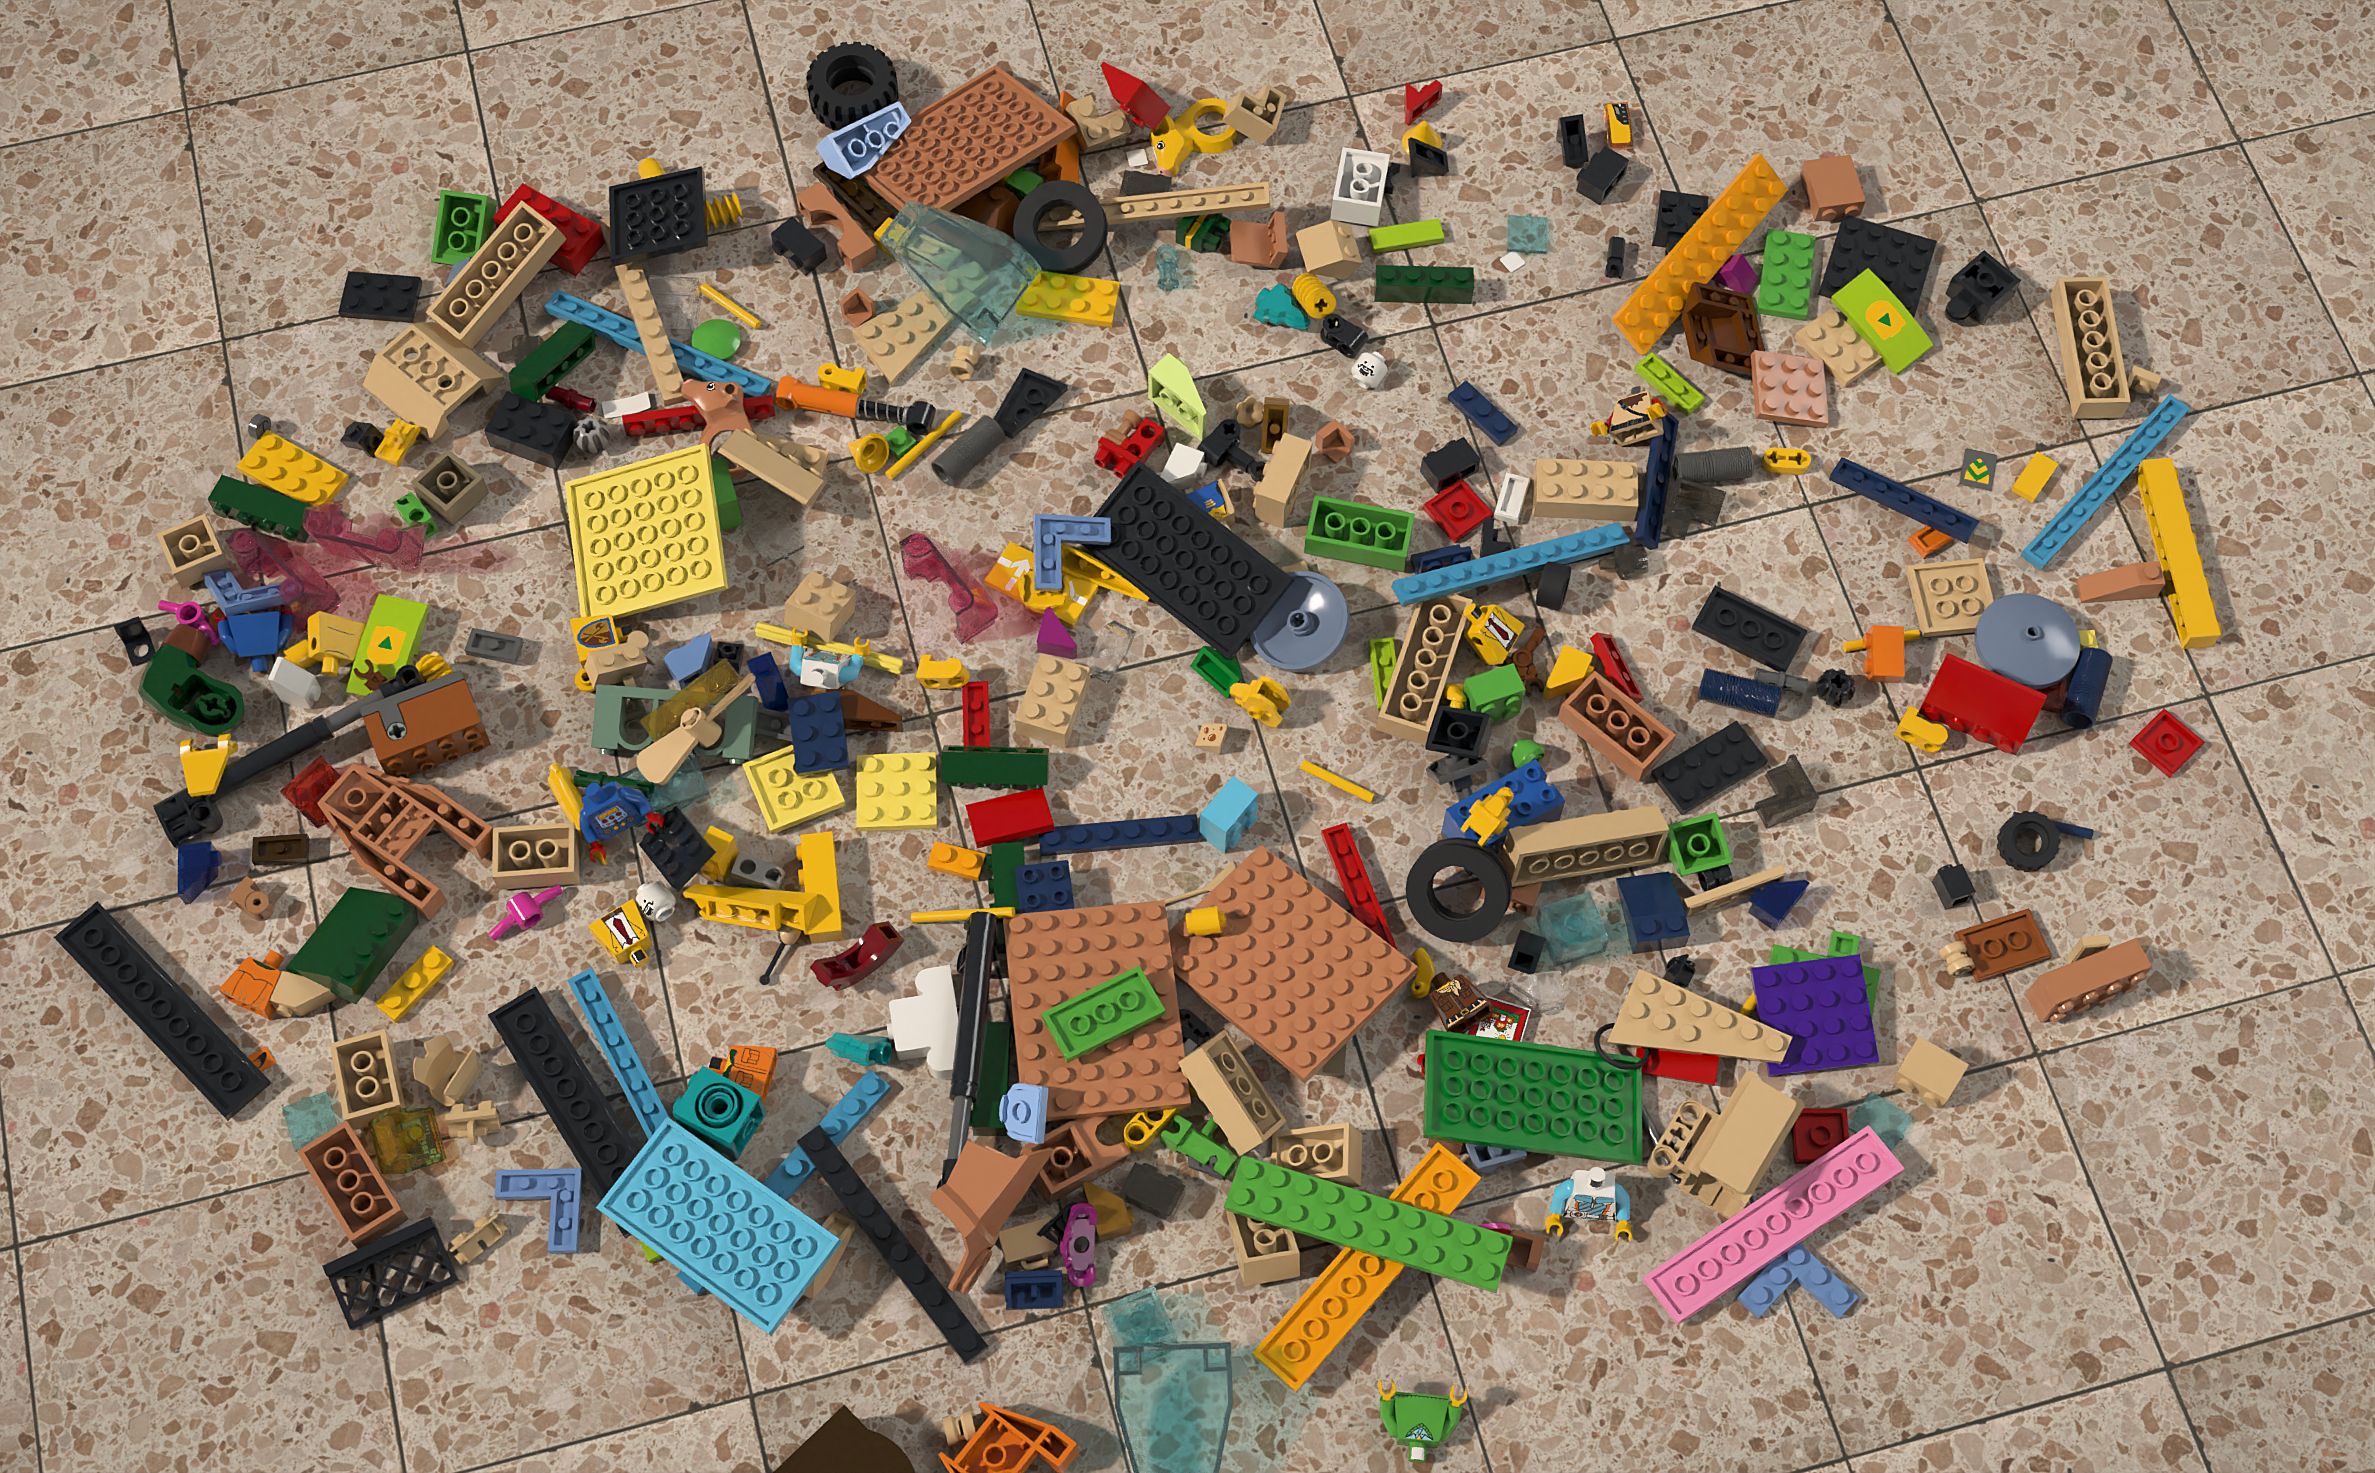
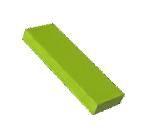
M1439 218L1369 229L1368 232L1373 254L1444 243V234Z
M1653 352L1635 365L1634 371L1687 417L1705 402L1706 398Z
M1394 637L1368 639L1378 711L1382 708L1397 663Z

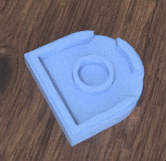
M1018 1083L1012 1085L1008 1093L1003 1095L999 1107L1000 1121L1004 1122L1008 1131L1007 1134L1011 1138L1035 1144H1044L1049 1087Z

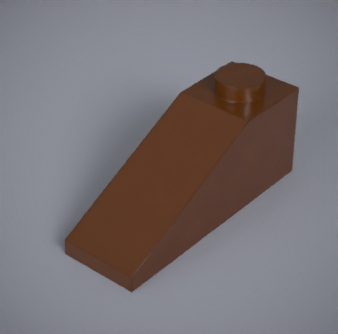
M844 687L838 689L826 688V693L840 691L845 729L903 732L902 716L853 690H848Z

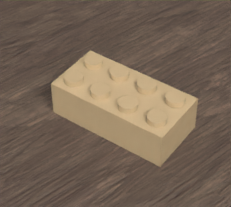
M1550 458L1536 459L1533 472V517L1634 521L1638 509L1637 463Z

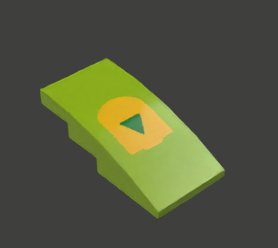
M1869 268L1831 298V302L1848 317L1847 323L1882 356L1881 361L1896 376L1933 347V343L1913 316Z
M378 594L358 647L346 692L362 696L373 692L364 685L367 681L357 678L353 670L357 668L359 672L366 673L369 670V667L364 662L366 659L373 663L375 673L379 671L388 680L395 677L398 669L402 666L412 665L414 654L418 655L429 604Z

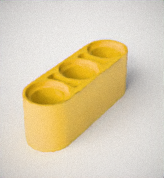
M1184 1108L1138 1112L1124 1129V1143L1131 1152L1139 1153L1144 1151L1173 1121L1174 1115H1179ZM1152 1113H1159L1162 1115V1119L1152 1121L1148 1116ZM1134 1132H1139L1144 1137L1140 1141H1133L1129 1136Z

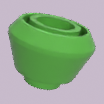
M1520 739L1511 747L1513 751L1511 758L1515 769L1534 759L1539 763L1545 755L1544 747L1531 739Z

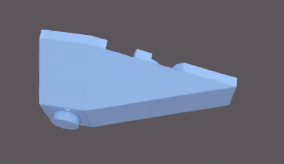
M898 101L827 135L816 146V149L829 169L852 179L870 170L912 121Z

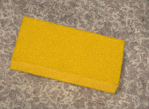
M2037 451L2014 483L2011 491L2033 503L2059 464Z

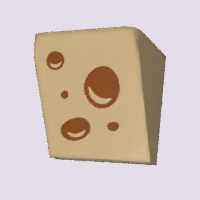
M1203 723L1195 747L1220 755L1228 733V725Z

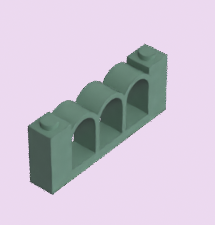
M597 684L591 747L599 749L598 754L614 755L615 750L623 751V747L641 752L661 739L664 702L690 703L689 709L700 708V704H718L727 694ZM747 695L738 696L726 708L724 738L720 746L714 750L706 751L698 743L693 750L698 754L708 757H719L722 755L723 758L730 759L729 764L742 765L745 763V760L752 761L758 698ZM627 699L653 701L651 731L646 741L639 745H632L625 737Z

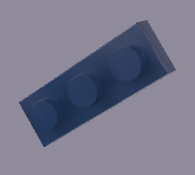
M1464 381L1448 394V400L1497 446L1500 447L1517 433L1518 427L1468 381Z

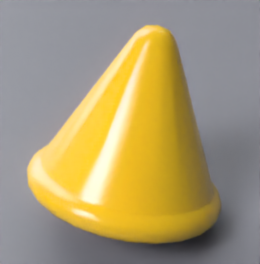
M1422 121L1414 128L1408 130L1402 138L1403 149L1408 155V139L1410 137L1440 150L1442 147L1439 134L1433 130L1427 121Z
M870 433L865 437L848 443V449L855 459L858 469L866 474L879 471L888 459L889 444L887 439L880 433Z

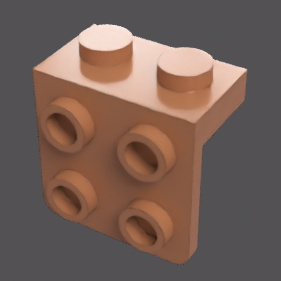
M1275 211L1268 224L1233 220L1230 224L1232 261L1239 264L1278 269L1283 259L1288 256L1290 245L1286 242L1288 223L1285 222L1284 212Z

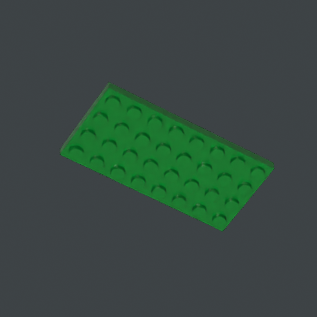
M1429 1029L1426 1032L1423 1138L1639 1166L1643 1162L1641 1067L1633 1070L1616 1068L1605 1062L1598 1052ZM1605 1053L1612 1060L1622 1064H1634L1641 1061L1640 1057Z

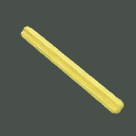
M765 622L757 623L755 629L756 636L794 646L791 641V629ZM796 631L797 635H804V633ZM807 635V643L803 646L804 649L807 647L844 654H856L855 646L831 641L828 644L811 635ZM871 651L868 656L863 657V665L896 674L901 673L904 664L900 658Z

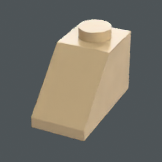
M282 971L269 1001L276 1009V1012L282 1016L291 1017L294 1014L302 1017L338 999V996L331 993L330 989L304 976Z

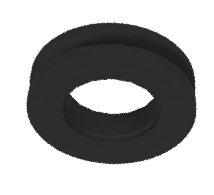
M1050 181L1034 188L1021 201L1014 218L1013 229L1016 243L1027 261L1040 271L1066 275L1078 273L1089 267L1100 256L1107 241L1108 222L1098 199L1086 187L1072 181ZM1055 207H1073L1082 214L1085 226L1083 234L1077 243L1068 249L1058 251L1048 249L1042 245L1038 239L1037 228L1045 213Z
M1461 837L1443 839L1426 848L1412 866L1406 881L1407 903L1416 921L1435 937L1457 943L1475 941L1491 933L1505 915L1512 896L1511 878L1501 858L1488 846L1484 845L1481 847L1478 845V841ZM1450 866L1463 867L1473 872L1484 887L1485 898L1482 907L1472 913L1461 914L1452 912L1442 906L1433 890V880L1436 873Z

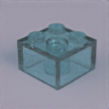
M1590 892L1539 907L1536 921L1542 936L1546 938L1545 944L1554 967L1606 951L1609 937Z
M1154 1285L1101 1308L1102 1318L1124 1368L1177 1346V1335Z

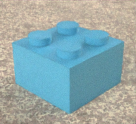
M1232 776L1200 814L1199 836L1224 854L1230 847L1235 848L1242 838L1241 834L1246 828L1251 829L1258 819V793Z

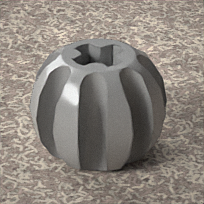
M587 416L585 420H579L575 424L573 441L583 452L589 451L593 454L597 453L598 450H604L608 446L611 435L610 429L604 420L599 417L594 419L593 416Z

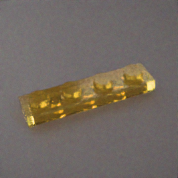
M724 658L641 719L640 723L654 742L680 726L681 717L686 710L695 707L701 710L742 679L729 661Z

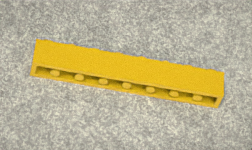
M2172 458L2142 460L2135 471V476L2158 561L2161 564L2182 649L2213 647L2221 636L2222 628L2220 622L2216 620L2215 602L2210 598L2208 591L2209 581L2204 576L2202 569L2203 559L2197 551L2196 534L2192 532L2190 526L2191 516L2185 508L2184 491L2180 489L2178 483V469L2174 467Z

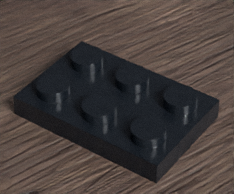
M348 271L338 313L342 318L413 323L423 283L422 279L417 276Z

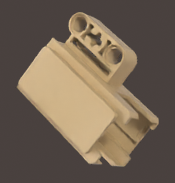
M1752 1070L1745 1072L1720 1115L1694 1100L1683 1102L1654 1148L1647 1163L1648 1170L1653 1176L1664 1178L1670 1173L1682 1179L1677 1187L1679 1190L1704 1203L1727 1219H1730L1744 1209L1804 1108L1803 1100L1794 1095L1791 1098L1759 1080V1074ZM1683 1113H1692L1695 1116L1696 1120H1687L1684 1117ZM1674 1136H1677L1680 1139L1672 1149L1669 1147V1144ZM1691 1140L1692 1146L1683 1160H1679ZM1655 1158H1665L1668 1166L1659 1165Z

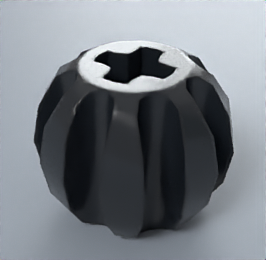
M1831 668L1818 678L1816 683L1817 695L1820 700L1826 701V705L1832 707L1836 704L1840 707L1847 704L1848 700L1853 698L1855 681L1852 675L1845 674V670L1839 668L1838 671H1835Z

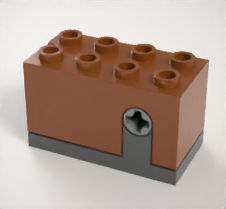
M461 670L359 708L377 759L386 775L397 778H409L413 774L430 771L442 763L454 762L461 756L471 752H480L485 747L491 745L473 695Z

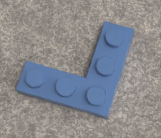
M1035 514L1033 516L1034 590L1060 592L1062 589L1061 543L1109 545L1111 543L1110 518Z
M229 568L203 574L204 584L226 617L242 615L254 610L263 611L272 606L290 605L295 601L303 600L302 589L295 579L243 591Z
M581 1168L497 1170L495 1199L497 1201L551 1199L548 1252L549 1254L578 1253L583 1170Z
M1799 1243L1769 1263L1737 1298L1746 1309L1759 1319L1795 1280L1839 1319L1858 1299V1296Z

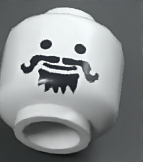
M1375 351L1372 354L1368 352L1362 353L1351 368L1352 380L1364 389L1369 387L1376 388L1388 371L1384 363L1386 359Z
M659 881L653 883L646 882L638 888L635 903L648 920L662 922L673 914L676 899L665 884Z

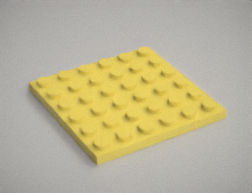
M705 443L565 482L581 617L609 614L612 615L614 620L728 589L709 446Z

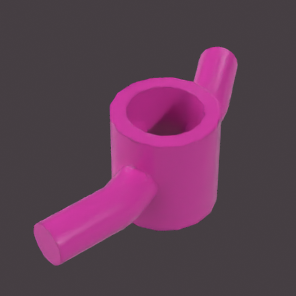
M164 600L159 602V610L175 613L179 623L189 625L205 634L210 639L212 646L221 643L220 637L213 626L209 624V618L198 603L188 601L180 605Z
M557 884L534 898L528 892H521L512 897L506 904V909L510 915L499 922L488 933L489 936L496 941L516 923L523 930L536 925L544 915L540 906L563 894L560 885Z

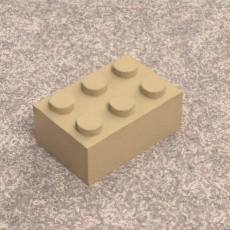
M1285 432L1281 441L1276 440L1272 450V455L1274 456L1271 461L1267 460L1263 469V475L1265 476L1262 482H1257L1253 495L1256 496L1253 502V508L1256 509L1255 519L1284 528L1310 470L1313 442Z
M1041 653L1015 718L1016 734L1066 748L1091 682L1090 667Z
M575 823L493 828L492 878L498 890L555 886L557 884H579L580 834Z
M385 1029L330 1043L344 1121L347 1120L351 1127L357 1130L407 1116L393 1041Z

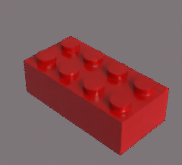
M524 183L520 185L493 216L498 228L521 200L557 227L567 238L548 261L575 277L605 244L600 225Z

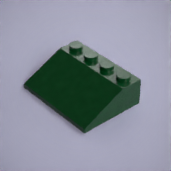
M349 887L287 965L286 970L293 974L304 976L330 989L331 993L353 1004H357L419 924L416 906L392 894Z

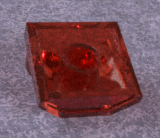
M320 755L281 789L280 793L288 800L291 806L295 807L318 830L329 823V820L317 803L337 782L341 775Z

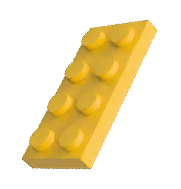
M1024 269L1016 304V314L1112 328L1120 282Z
M266 430L236 466L238 472L273 492L313 505L318 516L350 480L344 472L269 430Z

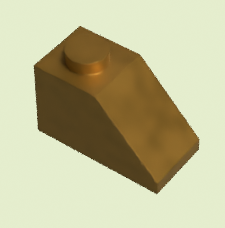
M1265 397L1261 453H1272L1276 440L1281 441L1284 432L1287 433L1290 399Z
M1089 1181L1083 1182V1193L1086 1202L1093 1205L1097 1211L1095 1231L1099 1243L1130 1234L1131 1224L1135 1223L1131 1206L1125 1207L1122 1198Z

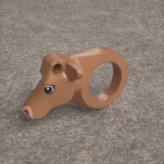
M693 379L683 383L681 388L682 396L695 405L707 422L698 445L705 443L709 446L711 461L713 460L711 455L712 443L721 433L734 432L736 429L743 432L746 428L756 434L744 410V391L740 384L737 382H700ZM740 466L729 470L731 479H734V481L743 479L750 474V472Z

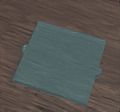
M1529 214L1526 216L1508 215L1507 252H1519L1525 255L1529 253L1547 254L1548 218L1532 217Z
M327 1091L309 1098L302 1097L301 1101L282 1107L295 1152L338 1126Z
M1871 1091L1862 1106L1856 1108L1857 1114L1849 1124V1130L1856 1134L1869 1125L1892 1152L1898 1141L1903 1140V1133L1913 1118Z

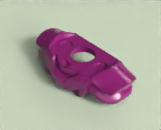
M1078 1203L1072 1206L1063 1240L1060 1242V1253L1063 1254L1069 1284L1081 1287L1092 1285L1095 1281L1096 1273L1094 1245L1097 1211L1093 1205L1088 1203ZM1078 1237H1086L1088 1240L1087 1248L1083 1252H1076L1074 1241Z

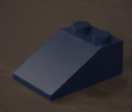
M1669 871L1616 878L1632 954L1686 946L1690 937L1685 910Z

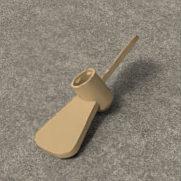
M753 673L747 675L707 714L697 707L686 710L681 717L680 727L638 754L637 767L649 782H653L655 786H663L670 780L698 743L703 747H709L714 744L720 737L721 727L712 719L748 689L755 681L756 676Z

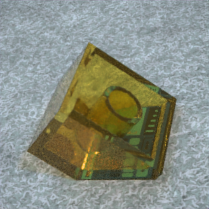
M385 1108L368 1123L381 1174H405L444 1161L447 1158L433 1108Z

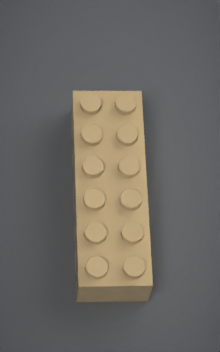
M521 200L425 313L467 348L472 350L567 238L557 227Z
M2107 277L2058 278L2051 292V299L2073 419L2122 418L2131 401Z
M1449 594L1416 604L1378 716L1377 731L1426 746L1443 689L1468 619L1463 613L1472 604V599Z
M1658 805L1640 806L1628 810H1615L1610 813L1591 814L1579 818H1566L1549 823L1541 822L1524 827L1517 826L1508 830L1500 858L1507 867L1512 887L1657 863L1670 829Z

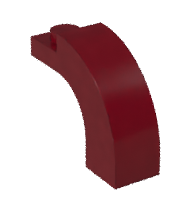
M889 921L874 923L852 947L839 955L815 960L810 969L815 973L817 980L825 987L832 986L836 991H840L860 982L877 970L898 950L905 940Z

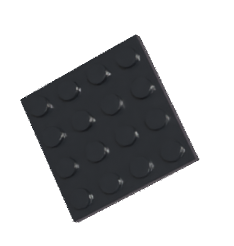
M702 166L609 186L611 262L614 266L708 246L705 172Z
M1843 214L1818 295L1831 299L1835 293L1869 268L1914 318L1937 241Z

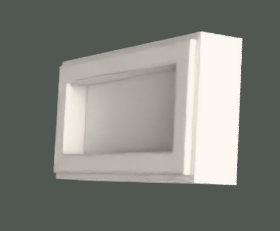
M1506 472L1495 509L1494 519L1518 525L1529 488L1530 478Z

